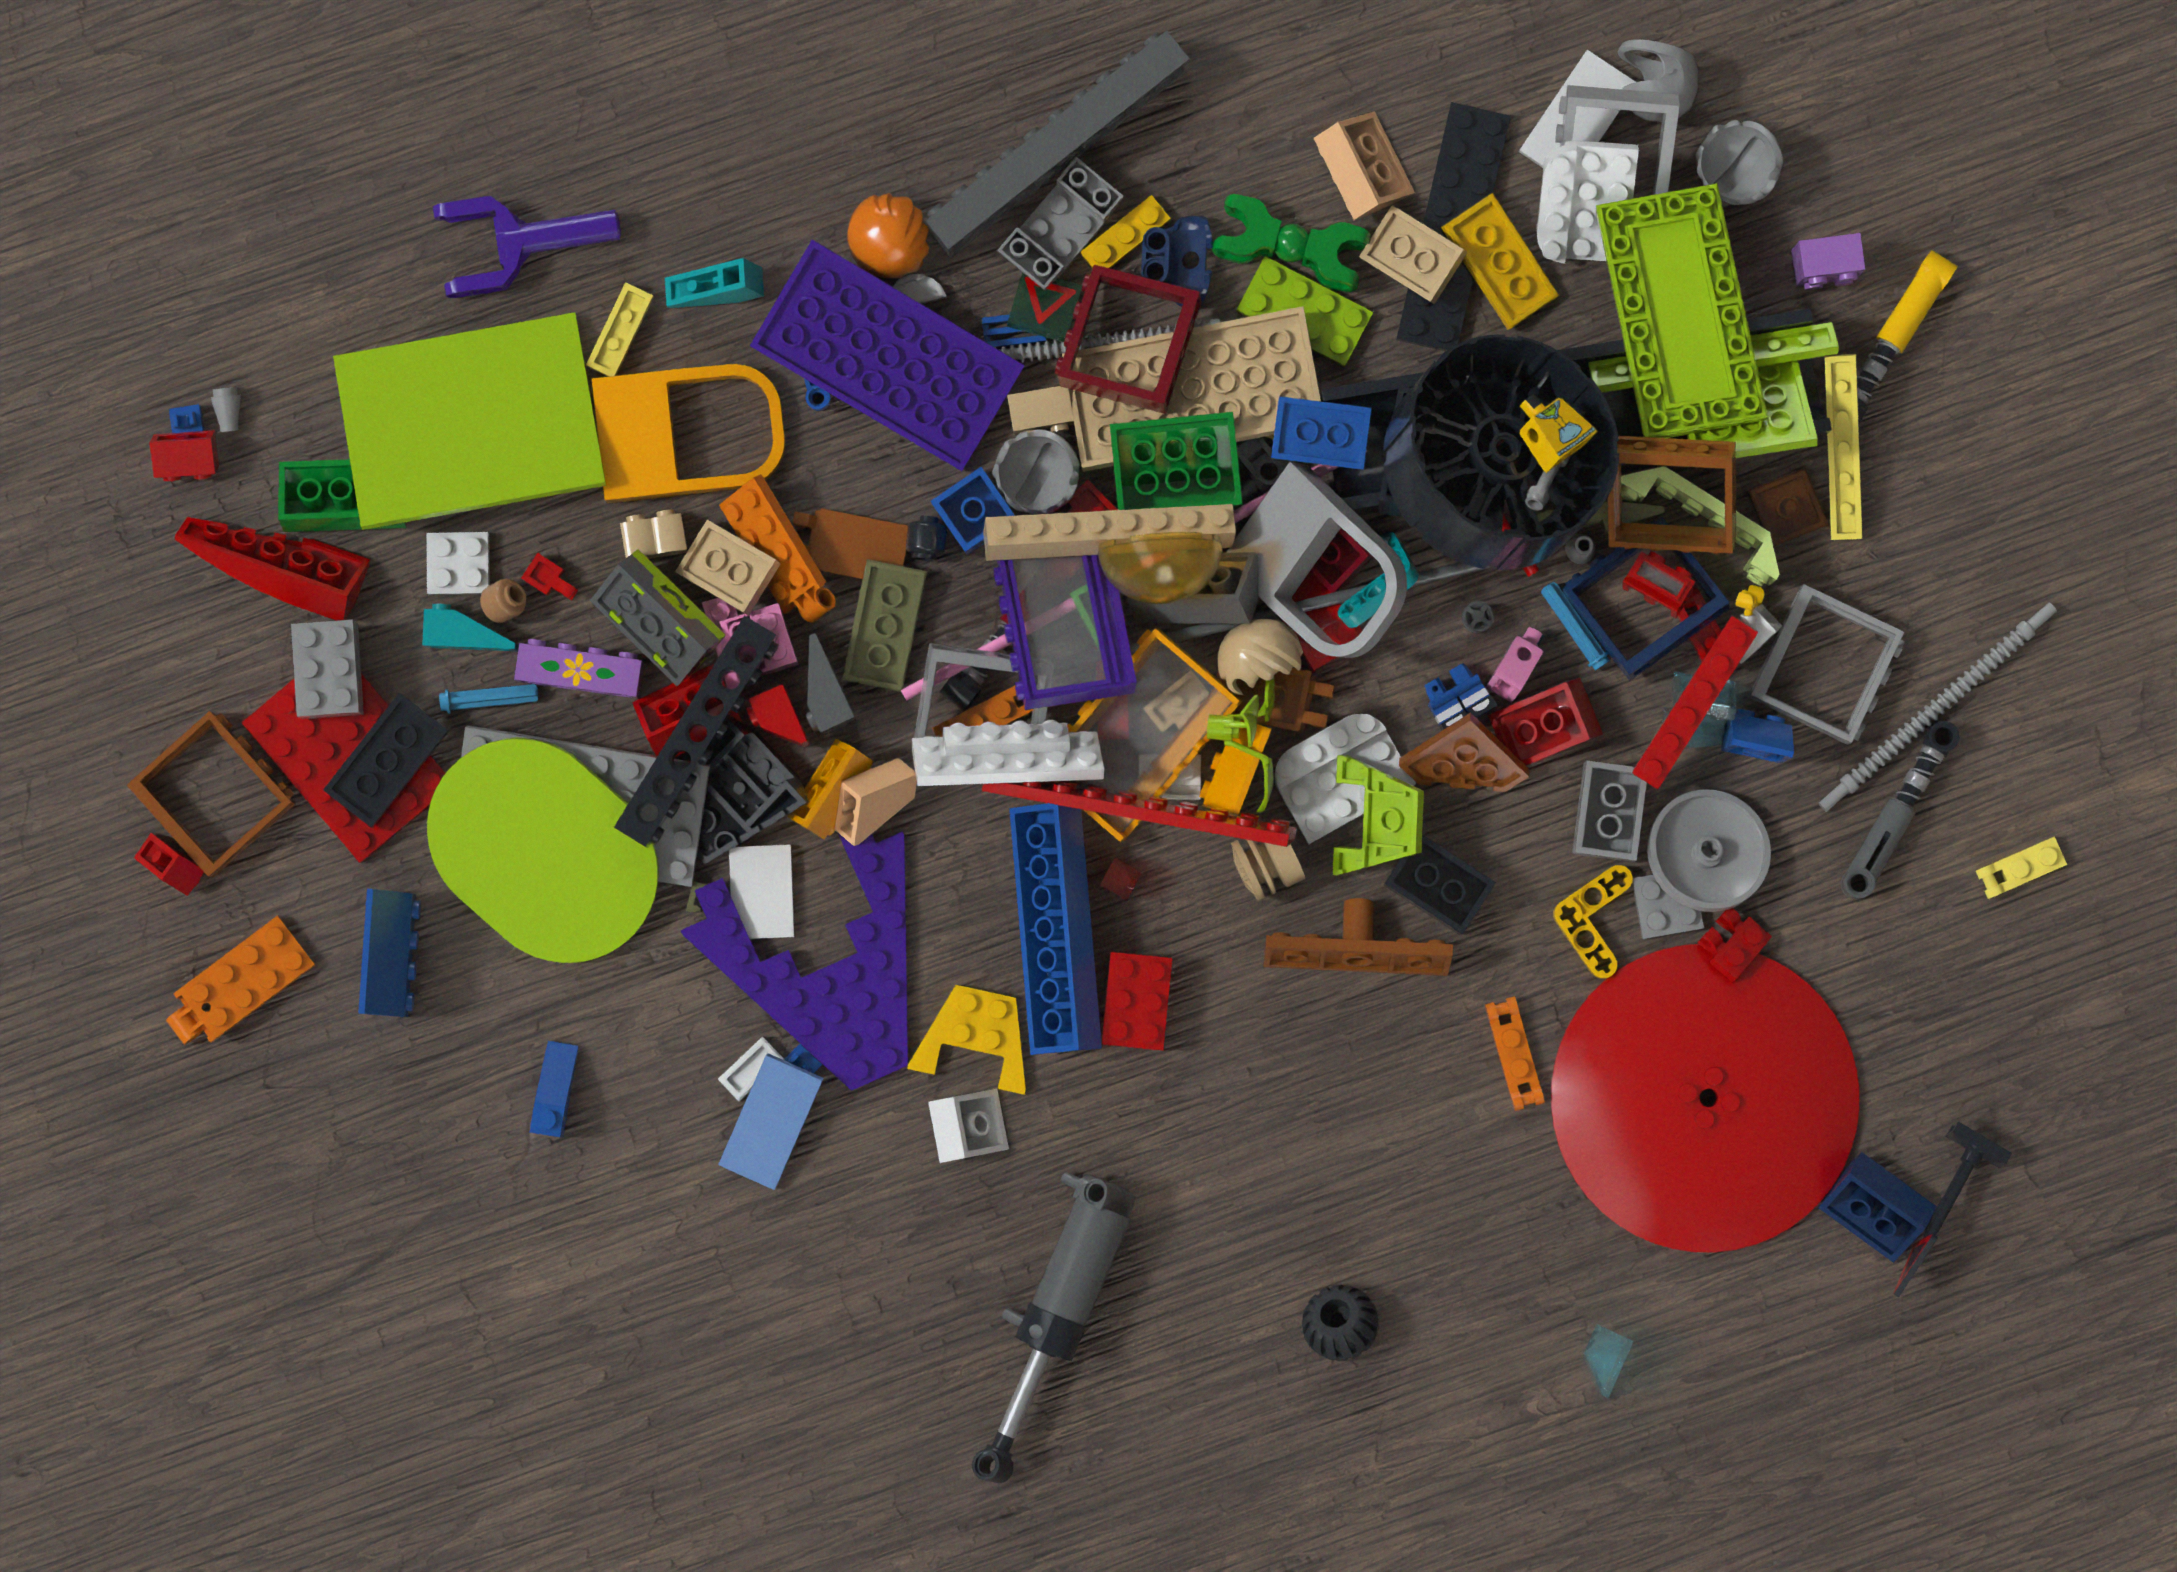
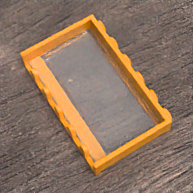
M1155 628L1152 632L1148 629L1137 641L1140 647L1131 655L1137 681L1135 693L1095 699L1094 702L1088 700L1077 713L1081 716L1073 726L1070 723L1067 725L1069 733L1079 731L1097 732L1104 766V779L1071 780L1077 783V788L1089 789L1090 785L1107 788V793L1119 794V791L1134 792L1138 794L1137 799L1149 800L1150 796L1162 797L1210 740L1207 739L1209 714L1227 716L1232 714L1243 701L1159 628ZM1050 781L1051 783H1059V781ZM1084 810L1120 842L1125 841L1142 821Z

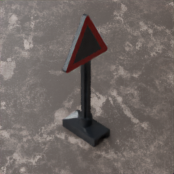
M1957 1122L1955 1126L1952 1125L1945 1137L1965 1148L1960 1158L1962 1162L1926 1227L1923 1239L1916 1242L1911 1250L1893 1293L1897 1297H1900L1938 1237L1935 1235L1942 1227L1973 1168L1978 1167L1981 1159L2000 1168L2007 1164L2012 1155L2008 1150L1960 1122Z

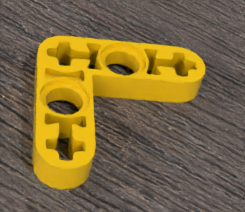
M1615 865L1607 869L1559 902L1553 911L1554 920L1591 974L1600 979L1608 978L1615 973L1617 960L1588 917L1631 886L1633 881L1631 871L1622 865ZM1613 871H1616L1618 874L1623 872L1626 875L1623 879L1625 885L1623 887L1619 884L1612 886L1608 890L1613 895L1608 897L1605 888L1598 881L1603 879L1604 884H1607L1613 879ZM1588 888H1596L1600 891L1602 898L1597 905H1589L1585 901L1584 894ZM1564 905L1567 909L1572 907L1575 909L1576 912L1572 916L1576 923H1579L1581 919L1585 922V925L1576 928L1572 934L1568 931V928L1573 927L1568 919L1563 921L1560 919V915L1563 913L1561 908ZM1587 930L1592 933L1594 942L1591 947L1582 948L1578 945L1577 935L1580 931ZM1599 944L1603 950L1597 953L1602 959L1608 958L1611 962L1608 964L1609 971L1607 973L1603 970L1597 971L1595 969L1598 961L1594 955L1589 960L1585 956L1586 953L1594 951Z

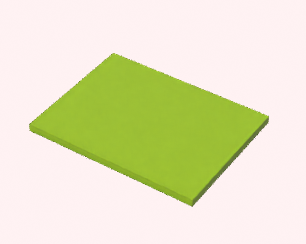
M575 312L333 356L362 530L606 486Z

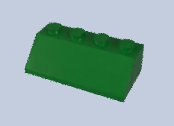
M350 459L279 462L278 521L283 532L362 530ZM407 522L371 529L407 528Z

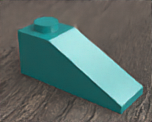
M740 258L666 277V305L668 308L739 303L763 297L762 267L745 258Z
M432 604V609H424L422 646L425 648L518 652V645L462 613L451 610L450 604Z

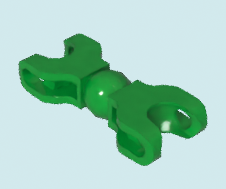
M1231 194L1226 197L1224 202L1225 212L1229 216L1242 221L1246 231L1238 237L1224 235L1218 237L1214 241L1212 248L1215 256L1234 263L1245 264L1259 256L1272 258L1273 252H1275L1285 262H1297L1303 259L1301 266L1311 268L1318 281L1327 288L1345 292H1352L1358 288V274L1356 271L1341 265L1337 255L1345 249L1363 250L1370 243L1371 234L1368 230L1346 222H1338L1324 230L1311 228L1309 235L1305 228L1298 224H1286L1280 227L1282 220L1273 218L1259 199L1239 194Z

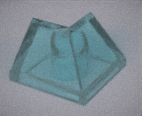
M1596 1325L1586 1349L1581 1352L1596 1392L1609 1398L1634 1341L1599 1325Z

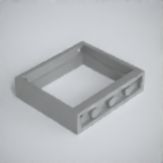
M1567 85L1566 96H1561L1559 102V114H1564L1563 124H1557L1555 143H1560V147L1565 145L1564 142L1572 141L1576 106L1663 113L1652 195L1668 192L1680 107L1678 94Z
M1803 584L1792 602L1783 621V627L1780 628L1748 698L1849 745L1854 739L1859 740L1861 733L1866 727V724L1862 723L1866 712L1872 713L1878 702L1879 697L1875 693L1880 684L1883 686L1886 684L1892 672V669L1888 667L1892 657L1898 658L1905 641L1901 640L1904 632ZM1809 602L1887 638L1844 731L1766 694Z
M929 643L914 738L926 737L938 662L1012 672L1010 654ZM1031 657L1034 675H1038L1037 690L1051 688L1054 664L1048 659ZM1047 707L1033 709L1031 724H1043L1045 722Z

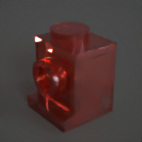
M1114 858L1100 887L1127 901L1142 873Z

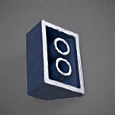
M1861 1152L1844 1170L1818 1208L1894 1263L1926 1229L1937 1206Z

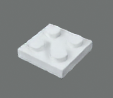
M427 533V594H482V591L490 585L489 533Z

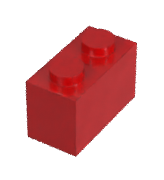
M215 430L154 434L149 442L154 478H163V481H176L181 479V476L207 479L212 477V474H216L219 467Z

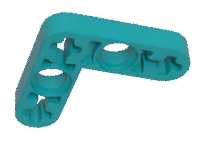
M1386 532L1380 535V537L1401 559L1406 572L1408 590L1418 580L1419 573L1400 539L1393 532ZM1381 574L1340 606L1338 616L1348 628L1359 626L1376 613L1385 597V574Z

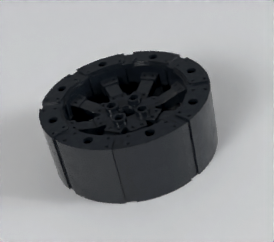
M1495 334L1463 341L1448 349L1436 362L1434 361L1396 407L1388 424L1384 441V452H1386L1387 461L1384 463V469L1391 495L1411 527L1415 526L1423 534L1421 537L1423 540L1442 554L1466 565L1485 569L1487 566L1497 567V570L1519 569L1539 563L1559 551L1601 508L1609 496L1616 479L1619 465V453H1617L1619 438L1613 414L1604 395L1592 378H1588L1580 370L1581 367L1562 352L1542 342L1521 336L1515 338L1505 337V334ZM1519 386L1524 390L1523 395L1516 392ZM1481 393H1491L1506 398L1508 403L1504 414H1496L1494 410L1491 411ZM1532 394H1535L1545 407L1558 398L1563 399L1597 430V433L1581 449L1570 456L1566 466L1563 467L1564 476L1555 475L1548 489V494L1550 496L1549 500L1556 506L1551 514L1540 522L1536 513L1526 505L1525 500L1527 498L1528 486H1536L1544 470L1520 435V429L1526 424V421H1524L1526 413L1520 405ZM1454 399L1457 404H1461L1470 418L1469 424L1462 425L1450 421L1434 412L1438 405ZM1433 438L1453 445V449L1460 454L1438 465L1437 463L1426 465L1424 453H1421V447L1424 444V439L1431 441ZM1498 451H1502L1505 454V457L1500 455ZM1460 478L1461 480L1473 479L1471 488L1473 492L1467 505L1460 513L1454 509L1455 506L1440 491L1438 492L1443 485ZM1497 492L1503 501L1506 500L1512 518L1510 523L1511 529H1505L1503 532L1496 531V528L1484 526L1487 516L1485 513Z

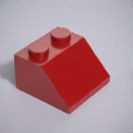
M783 684L749 698L751 706L747 707L746 710L755 727L760 726L764 732L802 747L810 745Z

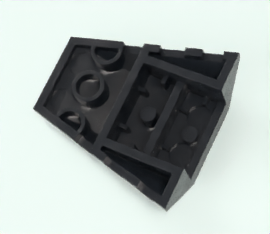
M731 715L726 721L730 723L727 732L721 740L716 737L710 747L714 752L707 764H710L697 853V856L705 864L809 802L796 772L756 730Z

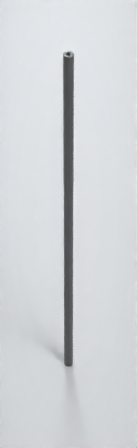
M1459 562L1418 572V580L1413 586L1483 569ZM1367 585L1300 600L1295 603L1304 612L1344 603ZM1271 608L1254 611L1252 620H1274L1280 617ZM1204 623L1165 634L1175 643L1232 630L1240 624ZM1138 640L1129 641L1131 654L1135 653L1140 647L1137 644ZM1100 649L1051 661L1054 664L1053 672L1099 662L1102 659Z

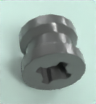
M1483 601L1470 603L1462 614L1464 627L1472 633L1486 631L1494 620L1492 608Z

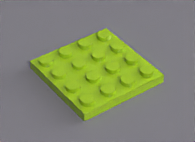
M1798 360L1757 367L1768 415L1767 420L1687 434V438L1691 440L1736 442V458L1817 446L1818 438Z

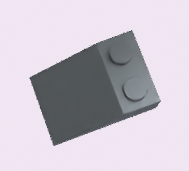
M816 633L809 635L807 705L810 712L805 715L814 733L820 731L824 737L857 720Z

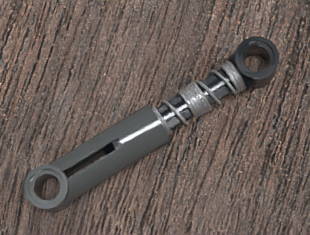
M1940 721L1931 725L1926 730L1922 743L1923 746L1920 750L1921 756L1916 757L1917 763L1906 774L1902 781V789L1896 792V799H1888L1850 867L1841 878V890L1848 898L1861 899L1870 895L1874 890L1875 883L1915 816V812H1913L1914 803L1917 799H1921L1919 795L1921 792H1925L1924 790H1926L1925 788H1927L1930 782L1929 777L1934 775L1932 772L1936 765L1941 764L1943 758H1946L1950 750L1954 749L1959 742V731L1953 723ZM1938 729L1945 730L1949 735V741L1945 746L1939 745L1935 740V733ZM1878 844H1881V847L1878 850L1873 861L1871 862L1869 868L1865 869L1868 861L1870 860ZM1854 875L1861 876L1865 881V887L1861 892L1854 891L1850 885L1851 878Z

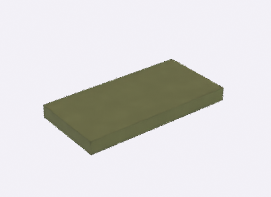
M867 559L842 680L901 692L904 687L927 571Z

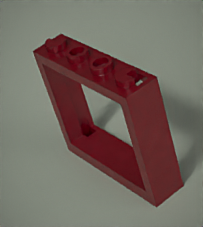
M1094 265L1091 274H1086L1083 281L1082 291L1085 293L1082 302L1077 301L1074 308L1073 319L1076 321L1073 330L1068 329L1065 336L1064 347H1067L1064 358L1059 357L1056 364L1055 374L1058 375L1060 387L1166 414L1201 307L1200 292ZM1100 283L1183 304L1155 392L1072 371Z

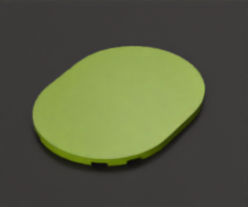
M522 737L504 738L483 744L461 757L446 772L434 792L428 812L427 837L433 862L441 878L460 900L504 939L529 955L559 963L584 962L604 956L619 948L636 933L648 916L657 891L659 863L654 845L651 843L646 848L614 828L628 802L583 762L559 746L549 742Z

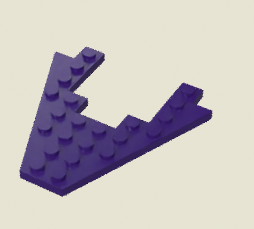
M903 832L877 843L871 834L856 846H853L838 833L873 912L845 924L857 951L856 954L809 975L800 977L789 950L762 962L759 961L723 878L694 890L707 919L680 930L688 941L851 1091L908 1066L905 848Z

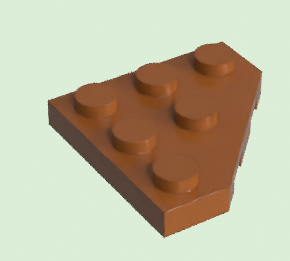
M1471 713L1399 758V767L1418 785L1431 786V782L1450 783L1452 788L1475 789V786L1493 787V791L1506 792L1527 779L1530 770Z

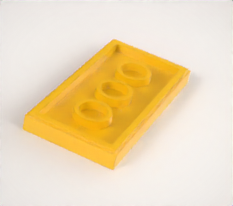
M1493 193L1441 227L1451 242L1468 252L1462 261L1507 330L1513 328L1559 296Z

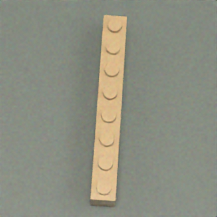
M1233 504L985 517L983 534L986 561L1232 548L1236 530Z

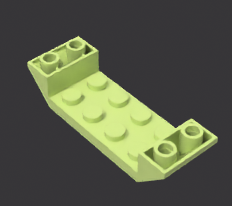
M1663 466L1621 476L1623 501L1640 503L1646 497L1651 487L1655 485L1657 487L1655 491L1668 500L1674 497L1683 503L1681 507L1686 512L1696 517L1698 514H1701L1709 519L1707 524L1710 527L1725 528V504L1669 468ZM1736 511L1735 542L1746 549H1750L1751 546L1755 548V551L1743 568L1748 573L1746 577L1759 586H1763L1764 583L1769 586L1780 575L1770 532Z

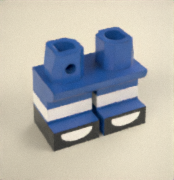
M1464 663L1449 671L1457 685L1454 688L1446 691L1439 677L1424 685L1427 697L1430 700L1428 706L1441 731L1469 713L1477 718L1497 706L1492 696L1489 695L1483 686L1478 674L1473 676Z

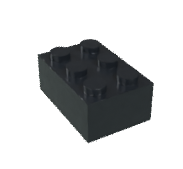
M1422 834L1421 853L1400 858L1383 886L1458 935H1463L1496 882Z

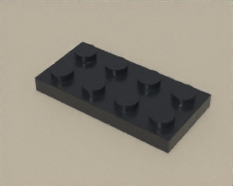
M398 693L323 791L368 826L374 828L449 730L404 695Z

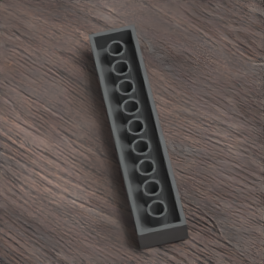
M1167 30L1161 35L1158 32L1151 35L1143 43L1146 47L1136 54L1132 51L1119 62L1121 67L1113 73L1110 70L1103 73L1095 81L1097 85L1089 92L1086 89L1079 92L1071 100L1073 104L1065 111L1062 108L1056 110L1048 117L1049 123L1041 130L1038 127L1032 129L1024 136L1025 142L1017 149L1014 146L1008 148L1000 155L1001 161L994 167L990 165L984 167L975 175L977 178L975 182L968 187L966 184H963L951 194L953 197L951 201L944 206L942 203H939L927 213L929 218L925 221L926 226L929 228V233L950 259L1070 165L1076 157L1079 158L1189 71L1190 58Z

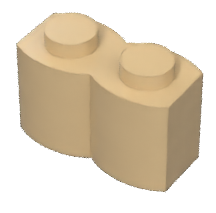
M674 509L656 512L657 517L645 519L644 514L626 517V522L620 523L625 557L627 558L637 549L648 559L687 553L681 513L675 514Z

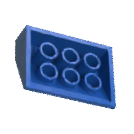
M367 889L358 1014L408 1017V1011H413L414 993H410V980L416 979L417 964L412 962L413 949L417 950L419 942V932L414 931L415 919L420 918L421 901L416 900V894Z

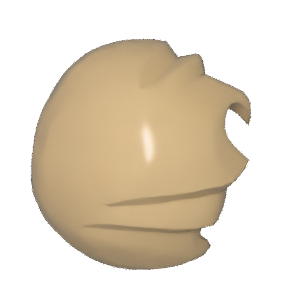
M1255 619L1251 620L1250 624H1240L1230 630L1221 642L1218 651L1220 678L1226 680L1228 688L1233 693L1243 695L1237 687V679L1245 681L1249 687L1253 688L1259 677L1264 680H1271L1279 671L1284 674H1290L1292 667L1299 671L1301 668L1300 656L1303 653L1299 639L1295 632L1281 621Z

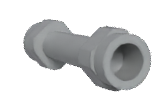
M1570 457L1548 473L1543 471L1537 485L1530 487L1525 500L1529 508L1538 511L1542 510L1543 506L1547 504L1550 498L1548 489L1559 467L1566 466Z

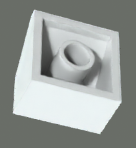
M997 1089L928 1102L940 1163L1009 1149Z

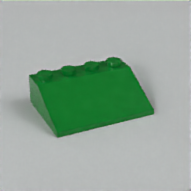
M1233 412L1110 424L1118 510L1233 504V507L1242 506Z

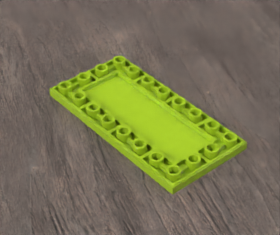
M1718 184L1596 205L1598 224L1643 437L1670 438L1767 420V410Z

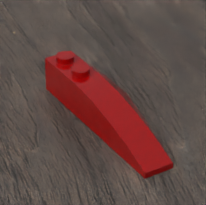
M191 517L186 518L175 534L174 539L206 562L246 585L285 603L336 621L346 620L353 609L370 565V559L314 539L303 538V541L299 542L286 539V534L275 532L274 536L271 537L256 534V529L244 527L243 529L232 530L228 529V525L224 523Z

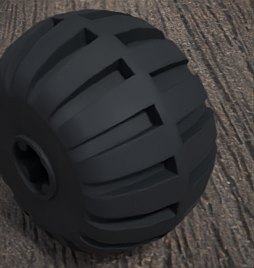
M1340 1284L1333 1285L1332 1288L1326 1287L1320 1290L1318 1295H1313L1308 1301L1309 1304L1305 1306L1302 1319L1303 1335L1312 1350L1332 1361H1348L1349 1358L1352 1357L1354 1359L1360 1356L1362 1351H1367L1370 1348L1378 1332L1379 1320L1374 1303L1364 1292L1355 1287ZM1340 1321L1346 1322L1344 1325L1340 1326Z

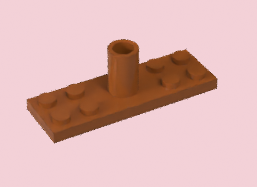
M1352 898L1344 901L1343 939L1322 938L1318 934L1291 937L1290 934L1284 932L1273 933L1272 936L1266 935L1263 967L1448 976L1453 956V944H1446L1442 940L1416 943L1413 939L1400 938L1396 942L1374 941V902L1364 898Z

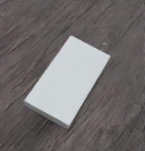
M1587 50L1519 152L1543 168L1545 157H1548L1554 150L1560 147V143H1555L1557 124H1563L1564 114H1559V102L1561 96H1566L1567 85L1623 89L1624 86L1635 83V81ZM1576 106L1572 141L1599 142L1620 110Z

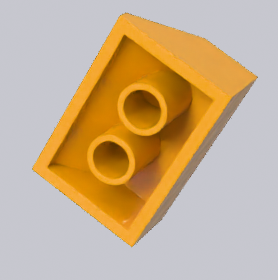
M1257 724L1252 747H1248L1247 728H1240L1239 738H1233V741L1262 753L1271 728ZM1225 746L1223 753L1216 751L1210 769L1216 770L1211 782L1205 780L1199 795L1200 798L1205 799L1202 806L1209 809L1211 807L1229 810L1228 815L1237 817L1260 759L1232 746Z
M835 739L804 788L809 802L789 813L787 817L825 840L827 835L830 836L835 832L841 781L872 769L871 765L874 761L854 747Z

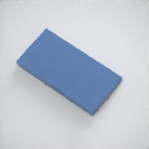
M767 1053L718 1165L775 1190L824 1078Z

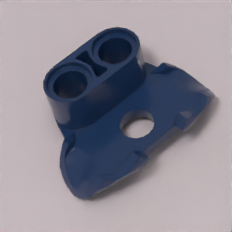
M1185 216L1178 219L1172 228L1164 230L1160 227H1153L1147 230L1142 243V277L1152 279L1154 269L1162 266L1164 268V275L1156 281L1199 291L1202 306L1212 278V271H1206L1207 248H1213V238L1208 219L1204 216ZM1165 236L1166 242L1164 247L1160 250H1154L1153 244L1155 239ZM1189 252H1195L1199 256V264L1194 269H1187L1183 265L1184 256ZM1175 302L1177 305L1183 306V304Z

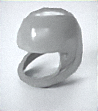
M1640 39L1623 42L1618 50L1619 57L1638 68L1643 74L1644 81L1626 85L1622 90L1678 94L1680 105L1678 118L1690 111L1698 89L1696 58L1691 53L1666 43ZM1641 50L1657 54L1662 62L1647 59L1629 51ZM1632 111L1644 120L1662 122L1663 113Z

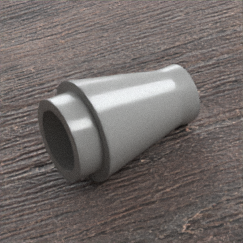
M237 387L212 389L213 397L210 398L220 425V432L239 430L238 420L241 394H238Z
M1575 534L1566 543V555L1576 564L1588 563L1596 553L1595 542L1586 534ZM1578 542H1584L1588 546V550L1581 551L1578 548Z

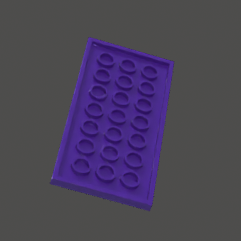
M813 239L750 344V347L960 471L964 469L1024 367V364Z

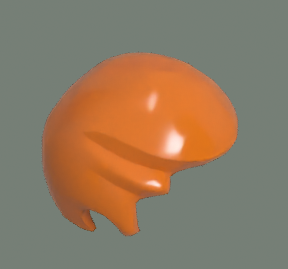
M891 193L881 196L874 194L861 202L853 212L848 225L847 241L851 256L860 268L875 277L900 279L907 273L917 272L922 267L923 259L929 252V246L926 242L929 228L923 222L922 210L915 207L909 197H893Z

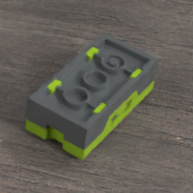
M639 549L615 567L590 599L676 686H679L694 674L707 659L705 656L715 649L726 636Z

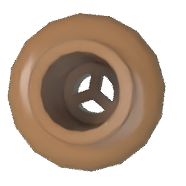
M502 579L487 586L482 591L480 597L481 607L484 614L493 622H507L524 611L526 594L522 586L514 580Z

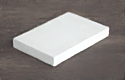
M791 845L743 846L730 849L731 898L749 938L795 937Z

